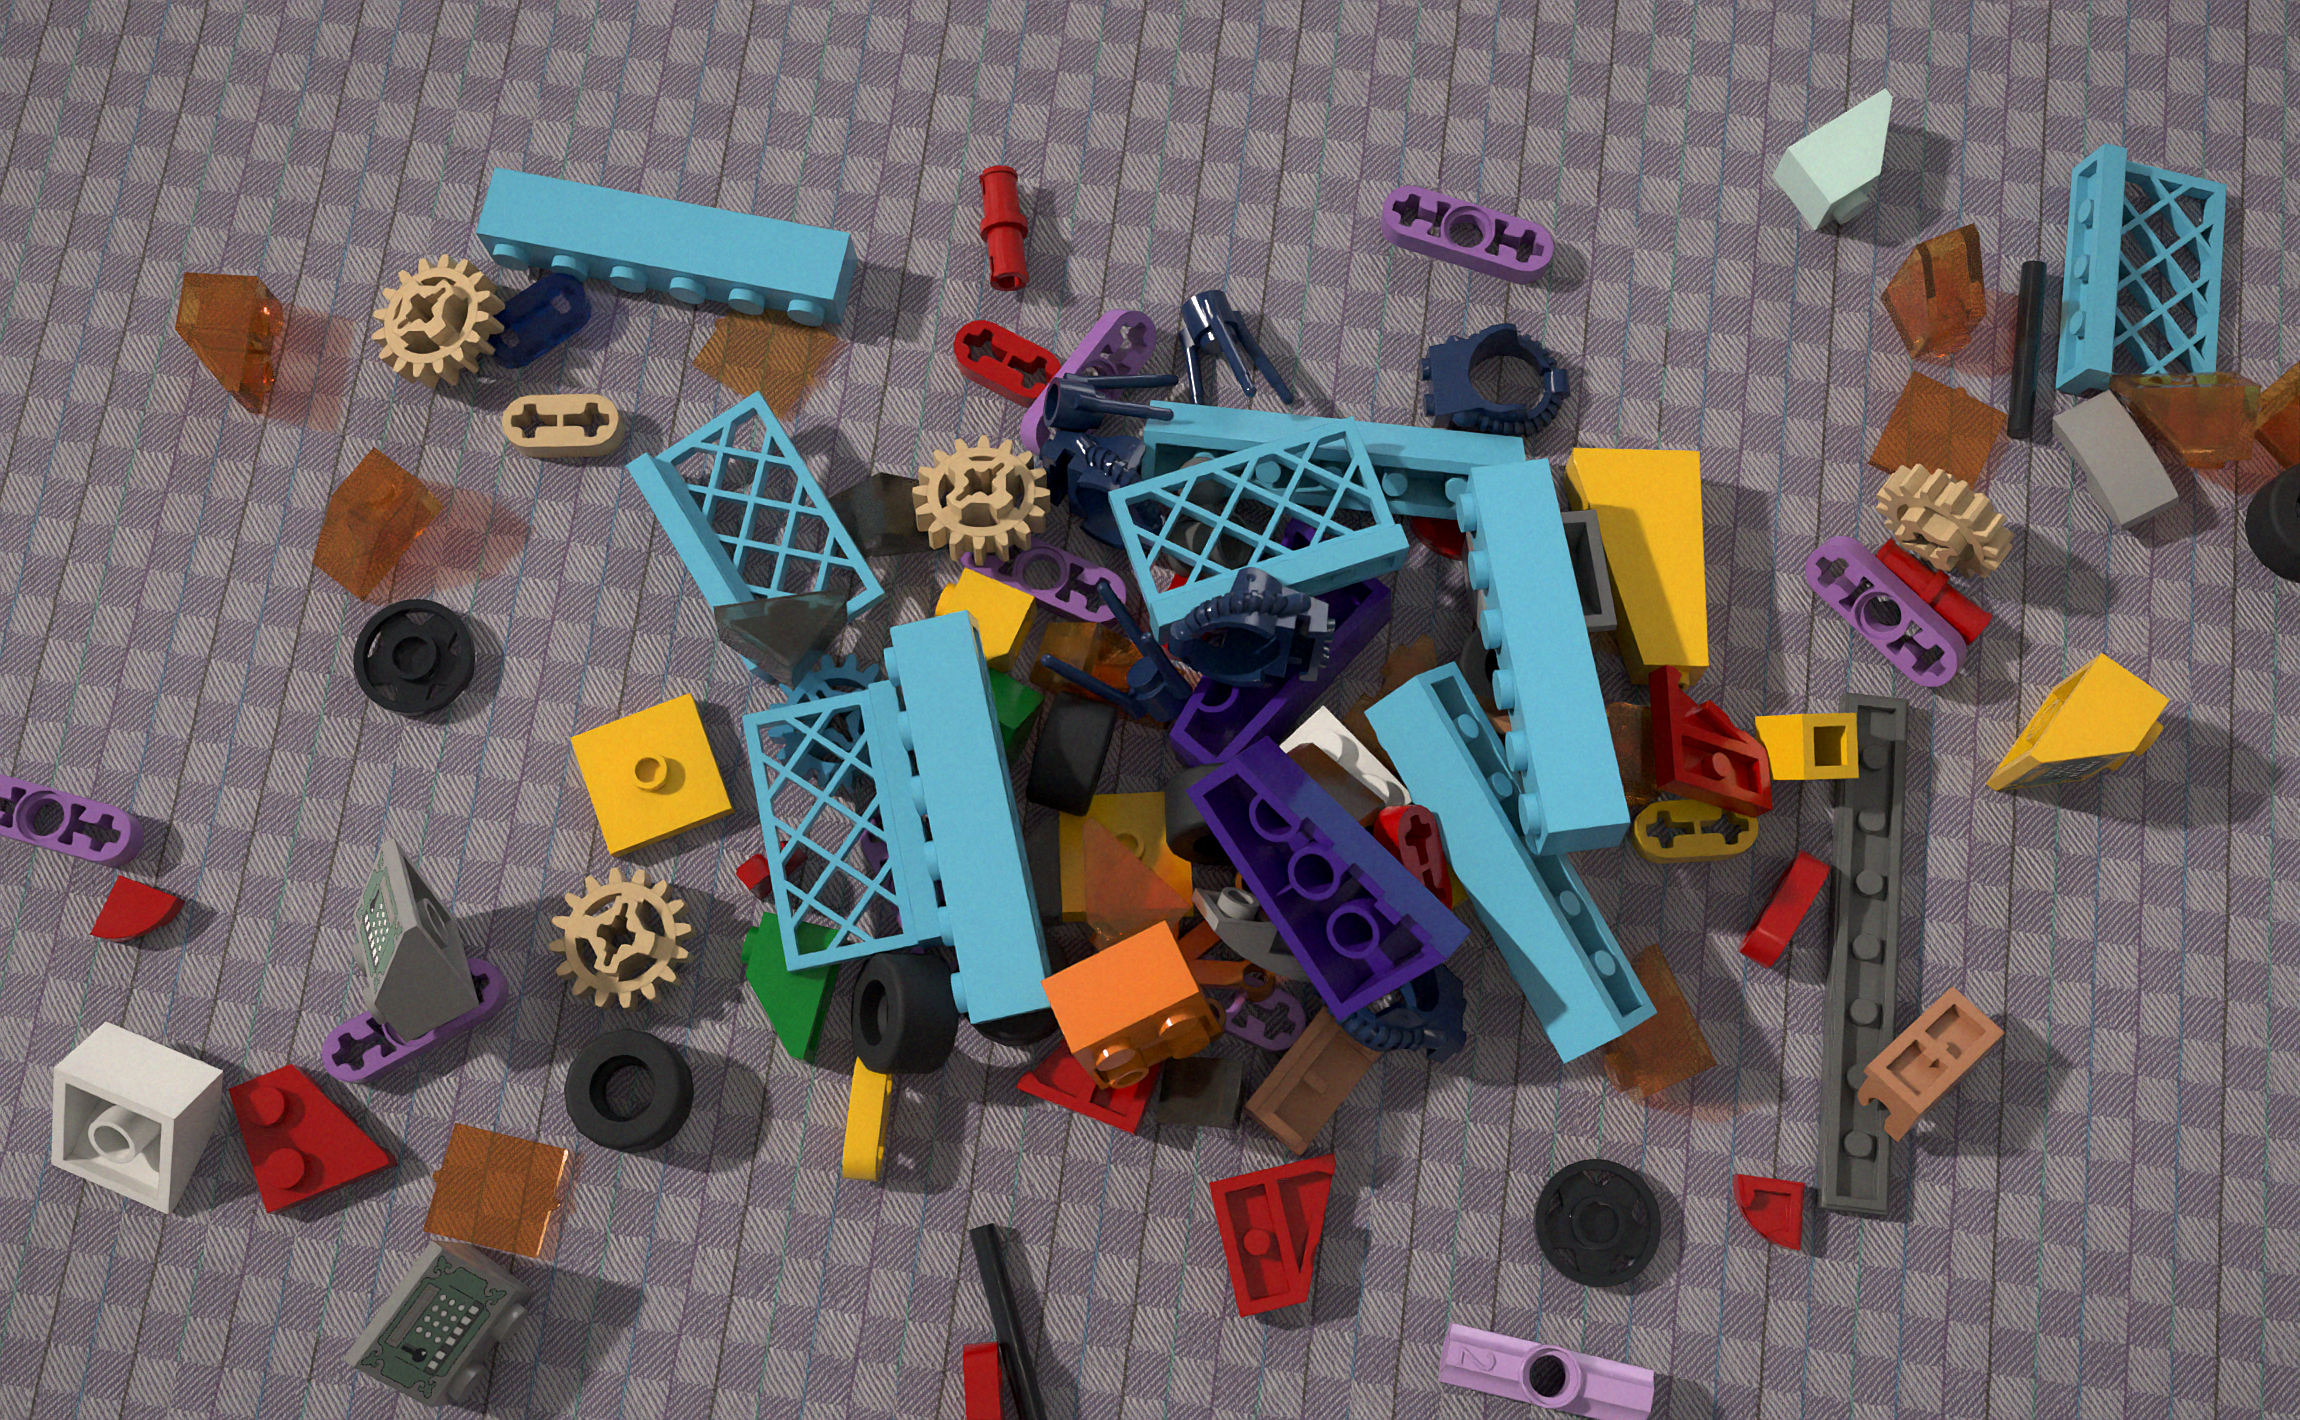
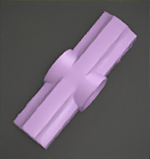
M1449 1322L1439 1362L1438 1382L1513 1399L1542 1408L1555 1409L1597 1420H1647L1651 1413L1655 1389L1654 1370L1564 1349L1557 1345L1542 1344ZM1547 1355L1558 1363L1561 1370V1382L1552 1394L1542 1396L1532 1388L1529 1380V1371L1532 1364L1538 1358Z

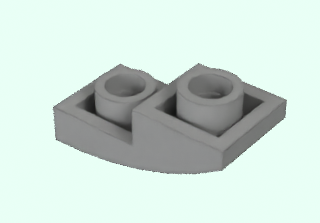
M2110 390L2053 417L2052 432L2087 474L2086 489L2121 532L2179 504V495L2157 455L2136 423Z
M1225 887L1222 889V892L1195 888L1191 900L1214 932L1230 948L1250 962L1275 974L1312 983L1273 922L1259 906L1260 903L1255 896L1234 887Z

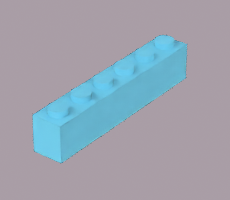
M498 167L494 169L476 230L478 238L493 261L511 270L526 271L531 266L551 270L555 275L574 282H584L587 280V277L610 281L617 288L633 293L645 292L646 288L669 292L674 298L691 304H701L705 299L728 303L731 308L741 313L760 315L764 310L786 314L793 321L808 326H820L823 321L842 324L858 261L851 234L847 232Z
M1151 400L1150 406L1171 409L1174 412V418L1171 421L1149 418L1146 420L1143 442L1146 446V452L1142 459L1141 478L1145 481L1177 471L1185 462L1195 457L1219 458L1341 419ZM1355 421L1392 514L1457 520L1456 496L1457 494L1465 493L1471 467L1526 461L1523 437ZM1344 439L1318 446L1310 463L1343 478L1352 459ZM1306 450L1292 455L1302 459ZM1272 460L1257 465L1249 482L1282 497L1295 471ZM1245 469L1231 474L1241 478ZM1355 472L1351 482L1362 487L1357 472ZM1303 475L1290 501L1295 504L1329 507L1337 490ZM1226 487L1223 496L1231 497L1234 490ZM1244 494L1241 496V498L1253 499ZM1344 494L1338 508L1371 511L1369 505Z
M1548 458L1471 467L1465 493L1457 494L1456 513L1460 531L1462 533H1471L1474 551H1470L1468 554V571L1471 586L1474 591L1483 590L1487 610H1482L1480 613L1483 644L1486 650L1495 649L1499 670L1493 671L1495 702L1499 710L1508 709L1512 731H1507L1505 736L1508 764L1512 772L1521 771L1525 794H1520L1518 799L1522 830L1525 835L1534 834L1538 856L1619 846L1631 821Z
M968 610L890 627L893 647L884 649L885 665L892 686L902 687L906 711L897 713L898 728L905 750H915L919 775L911 777V791L918 815L928 814L933 840L924 842V854L932 881L941 880L946 906L937 909V916L945 946L955 945L960 972L951 974V985L956 1007L959 1013H969L971 1024H982L1050 1009L1052 1007L1040 981L1052 976V970L978 620Z
M1455 661L1414 676L1364 711L1376 732L1380 745L1388 753L1408 788L1413 803L1428 808L1434 815L1446 861L1454 869L1474 904L1477 916L1486 925L1507 962L1512 977L1523 990L1541 1022L1546 1037L1553 1043L1563 1063L1565 1064L1625 1034L1658 1013L1566 853L1538 856L1534 834H1524L1518 808L1519 795L1525 794L1522 777L1518 771L1512 772L1510 770L1506 749Z

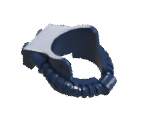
M1512 323L1491 325L1486 329L1480 330L1479 334L1474 333L1470 335L1469 339L1451 335L1445 343L1429 346L1426 358H1420L1421 381L1428 382L1429 394H1424L1423 396L1425 417H1431L1432 428H1449V422L1454 421L1455 424L1461 427H1475L1478 425V429L1487 434L1513 437L1524 435L1527 438L1533 435L1532 432L1537 434L1543 430V427H1548L1551 424V419L1554 420L1558 415L1557 410L1561 409V400L1571 396L1568 371L1563 368H1556L1558 363L1554 357L1550 358V351L1547 348L1543 349L1541 347L1542 343L1538 340L1535 342L1531 340L1532 336L1529 334L1521 335V331L1517 330V326ZM1496 356H1513L1522 359L1534 367L1540 377H1544L1545 393L1538 405L1528 412L1525 404L1493 403L1483 399L1472 386L1469 374L1473 367L1486 359Z
M1060 430L1053 440L1048 439L1045 441L1039 453V459L1042 461L1043 468L1047 473V489L1050 490V503L1058 507L1066 494L1069 495V512L1084 518L1079 526L1084 533L1102 544L1126 550L1108 500V492L1144 481L1139 476L1137 469L1146 452L1145 444L1139 438L1127 435L1104 438L1087 435L1086 433ZM1147 499L1127 506L1134 525L1159 536L1167 518L1161 515L1160 508L1155 500ZM1140 542L1143 552L1152 550L1153 547Z
M1246 567L1238 571L1229 593H1225L1223 597L1219 595L1211 600L1202 602L1200 606L1193 608L1183 620L1175 621L1171 625L1168 650L1173 656L1180 658L1193 671L1200 672L1202 675L1217 682L1232 686L1265 685L1266 675L1285 678L1287 665L1291 664L1301 665L1298 681H1316L1319 668H1327L1330 645L1324 643L1333 642L1335 619L1328 618L1329 604L1312 598L1305 592H1298L1283 586L1277 579L1263 570L1255 567ZM1229 627L1222 648L1210 645L1201 637L1205 632L1213 629Z
M1441 963L1399 987L1406 1003L1396 1002L1376 1014L1363 1007L1340 1021L1335 1020V1023L1338 1026L1340 1025L1355 1041L1374 1051L1389 1052L1409 1049L1416 1052L1421 1047L1428 1048L1426 1050V1058L1443 1063L1454 1053H1459L1466 1043L1467 1034L1463 1030V1014L1466 1010L1467 1000L1463 997V981L1454 975L1445 964ZM1313 984V994L1319 998H1322V996ZM1322 998V1002H1323V1004H1324V1007H1328V1005L1326 1004V1002H1325L1324 999ZM1328 1007V1014L1330 1015V1017L1334 1016V1014Z

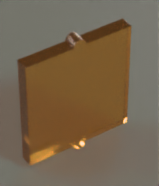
M765 307L762 314L749 315L731 308L724 319L718 318L715 321V332L696 356L692 365L744 398L759 390L776 417L781 420L805 385L811 386L815 383L814 373L837 342V338L818 326H808L793 321L787 316V311Z
M1914 370L1867 464L1890 475L1895 473L1901 465L1912 470L1915 464H1922L1931 475L1939 468L1944 470L1945 473L1952 474L1958 482L1961 480L1966 481L1969 484V489L1972 490L2007 414L1966 395L1967 391L1964 387L1953 389Z
M455 1123L442 1168L435 1171L432 1176L433 1181L437 1185L423 1231L538 1258L551 1211L557 1210L560 1206L556 1193L569 1150Z

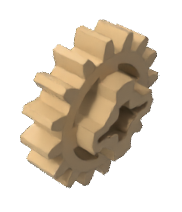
M442 254L437 267L426 258L420 259L418 265L419 273L414 276L405 270H401L398 275L402 286L397 291L385 288L382 294L390 301L388 308L376 310L373 314V317L384 325L383 328L372 334V340L383 347L378 355L380 359L391 366L393 371L408 382L414 384L418 380L430 389H435L440 377L452 386L458 384L459 370L463 367L474 374L479 371L475 358L480 352L493 355L495 348L487 340L490 334H498L504 331V325L493 317V315L505 309V303L494 295L498 289L497 285L468 260L463 258L457 263L448 254Z
M987 435L980 436L975 448H968L961 438L956 439V453L949 456L947 453L937 449L933 452L934 468L920 466L918 470L919 486L912 489L917 527L919 531H928L930 547L934 550L948 543L951 560L957 562L967 551L974 553L976 565L983 566L986 554L995 552L1002 562L1009 561L1010 546L1015 544L1017 547L1028 551L1031 548V532L1044 533L1046 529L1045 513H1049L1051 508L1050 490L1047 489V473L1044 468L1034 469V455L1030 451L1015 457L1013 455V441L1006 439L996 449L990 448ZM947 490L949 492L946 496L947 506L942 508L940 502ZM1021 492L1023 502L1017 510L1014 507L1016 505V494Z
M1915 464L1912 470L1901 465L1876 494L1875 498L1880 501L1876 506V511L1888 517L1884 523L1885 527L1896 531L1894 535L1904 549L1917 552L1921 559L1924 561L1929 560L1937 569L1949 573L1955 567L1965 578L1971 579L1975 572L1981 577L1986 578L1992 571L1997 570L2013 548L2009 542L2014 537V533L2002 527L2006 520L2004 514L1994 512L1990 499L1983 493L1973 492L1969 489V484L1966 481L1961 480L1958 482L1952 474L1945 473L1942 469L1938 468L1931 475L1922 464Z
M611 868L609 884L604 886L591 875L586 877L585 883L589 893L581 899L577 895L568 892L564 898L568 905L573 908L569 917L553 916L551 922L565 931L563 939L549 943L550 951L557 955L567 956V960L561 963L555 970L557 975L565 980L579 977L571 992L584 1000L596 990L595 1005L604 1010L611 1008L616 997H619L622 1008L629 1012L636 1011L638 995L644 994L655 1004L661 1002V992L658 985L665 980L679 987L683 981L673 970L676 963H693L695 957L681 947L682 941L697 936V931L691 924L679 923V919L690 911L688 904L682 899L667 903L672 896L674 888L665 880H661L650 889L651 875L642 869L636 871L631 883L628 882L624 872L619 868ZM615 901L612 908L593 917L600 908ZM650 904L655 907L662 919L665 937L654 933L649 924L652 912L649 910ZM628 930L635 934V940L632 945L622 944L619 949L612 945V939L615 934L625 935ZM583 942L590 944L597 955L594 968L597 969L596 975L589 968L585 960ZM650 962L655 963L647 972L631 980L635 970Z

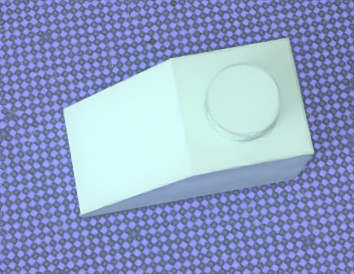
M1886 88L1788 147L1773 174L1774 179L1815 231L1834 219L1839 224L1848 222L1862 212L1870 203L1867 195L1881 174L1893 99Z

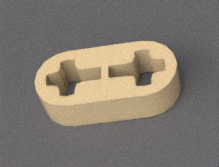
M596 394L528 395L519 397L509 404L502 418L503 432L514 448L521 454L534 458L598 457L608 455L618 448L625 434L624 420L612 401ZM600 414L608 425L598 427L597 436L589 437L584 428L578 425H589L592 422L593 415ZM539 415L544 424L548 426L538 427L535 431V437L528 438L520 427L530 425L532 416Z

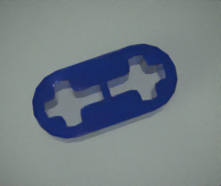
M554 273L543 277L506 301L505 309L493 315V317L504 325V330L511 328L517 334L520 342L510 348L503 341L501 333L490 334L487 341L495 348L493 355H489L490 358L501 367L518 369L530 364L579 332L588 323L592 304L581 283L573 276L564 273ZM562 295L565 300L569 301L571 309L568 312L561 314L559 310L554 308L551 301L556 296Z

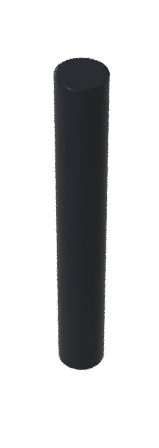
M2037 260L2026 261L2021 265L2007 423V436L2015 439H2026L2033 435L2047 264Z
M991 1223L969 1230V1235L1019 1420H1048L995 1224Z

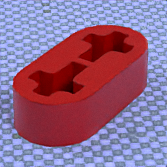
M976 320L964 325L957 332L953 342L956 364L964 376L1025 408L1031 407L1047 385L1037 382L1033 385L1032 389L1025 388L1024 375L1014 368L1016 367L1028 374H1034L1038 368L1045 369V377L1048 384L1061 368L1057 357L1047 349L996 323L986 320ZM986 341L991 342L993 355L1002 360V363L987 355H983L978 362L973 361L970 346L973 345L980 348Z
M1422 805L1387 806L1380 811L1375 820L1373 837L1451 911L1453 903L1452 888L1434 815L1428 808Z
M1800 849L1777 880L1743 937L1737 952L1761 967L1769 969L1788 944L1830 871V866Z
M999 1342L964 1344L963 1375L966 1420H1005Z

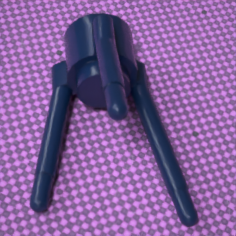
M1205 291L1185 302L1180 312L1187 327L1179 331L1177 335L1185 352L1192 404L1205 405L1198 354L1199 348H1202L1203 352L1208 355L1224 352L1247 397L1255 396L1257 390L1235 345L1237 340L1240 341L1282 402L1286 405L1293 403L1294 397L1247 329L1241 312L1232 311L1224 291Z
M1065 372L1063 378L1054 377L1048 386L1043 406L1044 424L1046 427L1056 428V436L1060 430L1075 433H1085L1089 428L1096 430L1103 421L1104 413L1171 421L1174 418V412L1171 409L1105 399L1103 392L1095 390L1173 387L1178 384V377L1173 374L1082 376ZM1142 462L1140 463V465H1139V467H1138V469H1137V472H1138V474H1140V475H1141Z
M1101 582L1097 586L1099 594L1143 655V658L1138 660L1128 672L1127 683L1130 685L1129 693L1126 694L1050 654H1045L1041 657V664L1073 683L1122 707L1133 720L1141 719L1146 713L1157 722H1167L1175 719L1181 714L1193 693L1191 684L1172 665L1154 636L1149 632L1144 633L1110 585L1107 582Z

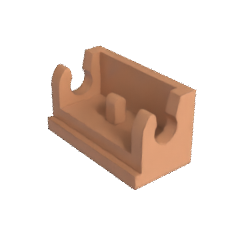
M1952 986L1867 1065L1863 1072L1868 1077L1858 1090L1859 1102L1861 1105L1866 1106L1876 1098L1884 1103L1891 1114L1885 1120L1884 1130L1895 1141L1899 1142L1985 1059L2005 1032Z
M1324 1006L1244 1105L1242 1110L1298 1157H1300L1381 1054V1052L1369 1049L1355 1041L1340 1025L1338 1026L1335 1023V1017H1330L1327 1012L1328 1007Z

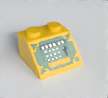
M2101 653L2054 686L1986 784L1995 791L2082 781L2106 767L2111 771H2115L2126 761L2131 753L2139 757L2155 742L2164 727L2156 719L2170 699Z

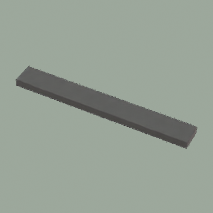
M1845 692L1839 697L1838 713H1857L1859 778L1835 779L1815 1208L1876 1216L1889 1215L1892 1137L1884 1130L1886 1118L1891 1114L1886 1105L1876 1098L1869 1105H1861L1858 1099V1090L1868 1077L1863 1072L1864 1069L1896 1039L1909 699Z

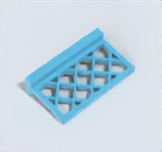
M2107 143L2101 145L2072 169L2055 390L2079 395L2088 388L2102 391L2110 390L2115 394L2204 413L2214 407L2227 184L2127 161V148ZM2125 181L2139 184L2155 205L2140 215L2124 195ZM2185 195L2204 200L2203 224L2195 228L2174 199L2178 196ZM2158 210L2181 238L2167 249L2144 221ZM2128 231L2131 232L2151 259L2137 270L2120 250L2121 236ZM2184 244L2200 263V278L2193 283L2170 255ZM2155 265L2177 293V295L2163 305L2140 276ZM2125 286L2147 314L2146 317L2133 326L2117 307V292ZM2180 300H2183L2197 319L2196 334L2189 339L2167 311ZM2153 321L2174 349L2159 361L2137 333L2138 330ZM2120 343L2124 344L2144 371L2135 378L2112 373L2113 350ZM2179 356L2194 375L2193 391L2179 388L2163 366Z
M759 390L653 458L646 452L626 465L748 670L766 683L788 670L785 665L787 662L888 598L874 572ZM756 414H759L767 427L761 453L732 448L737 427ZM721 438L719 445L711 444ZM776 443L785 458L773 456ZM697 452L716 455L708 487L686 483L676 466ZM729 458L758 463L750 495L721 490ZM770 466L793 470L797 475L798 481L792 504L762 498ZM807 493L816 508L804 506ZM694 495L705 497L703 509ZM718 500L747 505L739 538L717 534L713 528L712 522ZM760 508L789 513L781 546L752 540ZM801 516L824 520L830 530L824 554L793 549ZM838 544L848 559L835 557ZM724 545L736 547L734 559H732ZM749 550L778 556L770 589L748 585L744 579L743 572ZM791 558L821 564L813 597L783 592ZM833 567L856 571L867 590L845 604L825 600ZM755 596L768 598L765 611ZM780 601L810 607L805 629L783 643L774 628ZM822 609L833 611L820 619Z
M1353 416L1108 492L1109 503L1150 615L1149 623L1152 632L1160 646L1168 643L1170 627L1175 621L1183 620L1193 608L1200 606L1202 602L1211 600L1219 595L1223 597L1225 593H1229L1240 569L1246 567L1258 568L1273 576L1283 586L1298 592H1305L1308 596L1314 597L1402 569L1410 547L1401 523L1395 525ZM1344 439L1352 461L1343 478L1310 463L1318 446ZM1306 450L1302 459L1292 455ZM1273 460L1295 471L1282 497L1249 482L1257 465ZM1245 469L1241 478L1231 474ZM1355 472H1357L1362 487L1351 482ZM1303 475L1337 490L1324 517L1290 501ZM1212 479L1234 490L1221 516L1188 502L1196 484ZM1183 489L1179 497L1170 493ZM1242 494L1276 509L1262 536L1229 521ZM1344 494L1369 505L1377 525L1353 531L1332 521V518ZM1147 499H1153L1172 508V511L1159 536L1134 525L1127 506ZM1181 513L1214 528L1201 555L1168 541ZM1284 513L1317 528L1308 547L1293 551L1270 540ZM1222 533L1256 548L1247 566L1229 570L1209 560ZM1325 533H1328L1336 537L1321 542ZM1140 542L1153 547L1147 559ZM1161 552L1194 567L1184 586L1158 594L1151 570ZM1264 552L1274 556L1273 558L1260 561ZM1202 571L1213 576L1198 581Z
M890 680L868 684V690L742 715L786 966L790 974L872 957L876 953H891L920 946L925 949L944 945L937 916V909L942 907L937 881H932L929 875L924 854V842L929 841L924 815H918L911 791L910 779L916 776L912 750H905L898 728L897 713L904 711L901 694L898 687L892 686ZM861 709L865 731L850 753L821 736L835 714ZM818 718L812 728L800 722ZM788 724L806 737L784 767L764 754L760 729ZM815 742L844 760L823 792L794 773ZM867 746L872 768L858 760ZM767 766L779 773L771 787ZM853 767L873 779L877 791L876 796L861 817L832 798ZM789 780L817 798V801L797 830L776 818L773 804ZM827 805L856 823L835 856L805 837ZM879 809L884 832L870 823ZM778 829L791 837L783 850L781 849ZM865 830L887 844L889 855L888 860L873 881L844 862ZM800 844H803L830 862L809 894L789 883L785 871V865ZM838 869H841L868 887L847 920L817 901ZM891 873L896 896L882 887ZM790 893L803 901L794 915ZM879 894L899 908L903 934L874 939L855 925L875 896ZM812 907L842 926L826 950L804 955L800 954L796 930ZM850 933L864 941L842 946Z

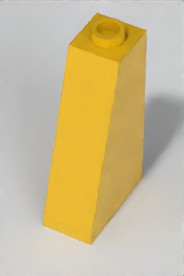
M1573 448L1563 471V484L1572 511L1596 509L1617 620V627L1613 631L1631 684L1649 685L1648 674L1667 664L1675 667L1682 674L1678 687L1682 691H1686L1690 686L1697 684L1709 667L1700 451Z

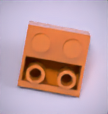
M1166 920L1040 981L1073 1056L1101 1090L1110 1086L1114 1089L1131 1086L1147 1076L1149 1073L1148 1067L1171 1056L1175 1059L1192 1056L1208 1046L1210 1043L1209 1037L1222 1032Z

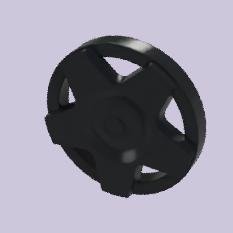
M425 599L404 600L380 610L363 627L354 648V672L361 689L377 705L397 715L420 717L443 709L452 703L464 689H467L475 671V646L467 626L446 606ZM421 612L434 614V616L418 626L406 614ZM381 632L385 643L383 650L368 657L375 637ZM457 636H459L461 643V658L450 652ZM394 685L396 701L382 696L375 686ZM436 686H447L442 692L430 698L432 690Z
M1588 1159L1572 1163L1560 1169L1546 1182L1535 1204L1533 1227L1541 1253L1550 1266L1560 1275L1583 1286L1611 1287L1631 1280L1648 1266L1659 1245L1661 1216L1652 1191L1639 1175L1617 1162L1603 1159ZM1583 1171H1604L1616 1176L1603 1186L1598 1187L1591 1182ZM1557 1189L1563 1204L1562 1210L1546 1218L1548 1204ZM1639 1197L1646 1210L1648 1229L1634 1220L1631 1215L1632 1209ZM1554 1249L1573 1250L1576 1256L1578 1271L1567 1265ZM1621 1254L1637 1258L1626 1269L1609 1275L1613 1258L1616 1255Z

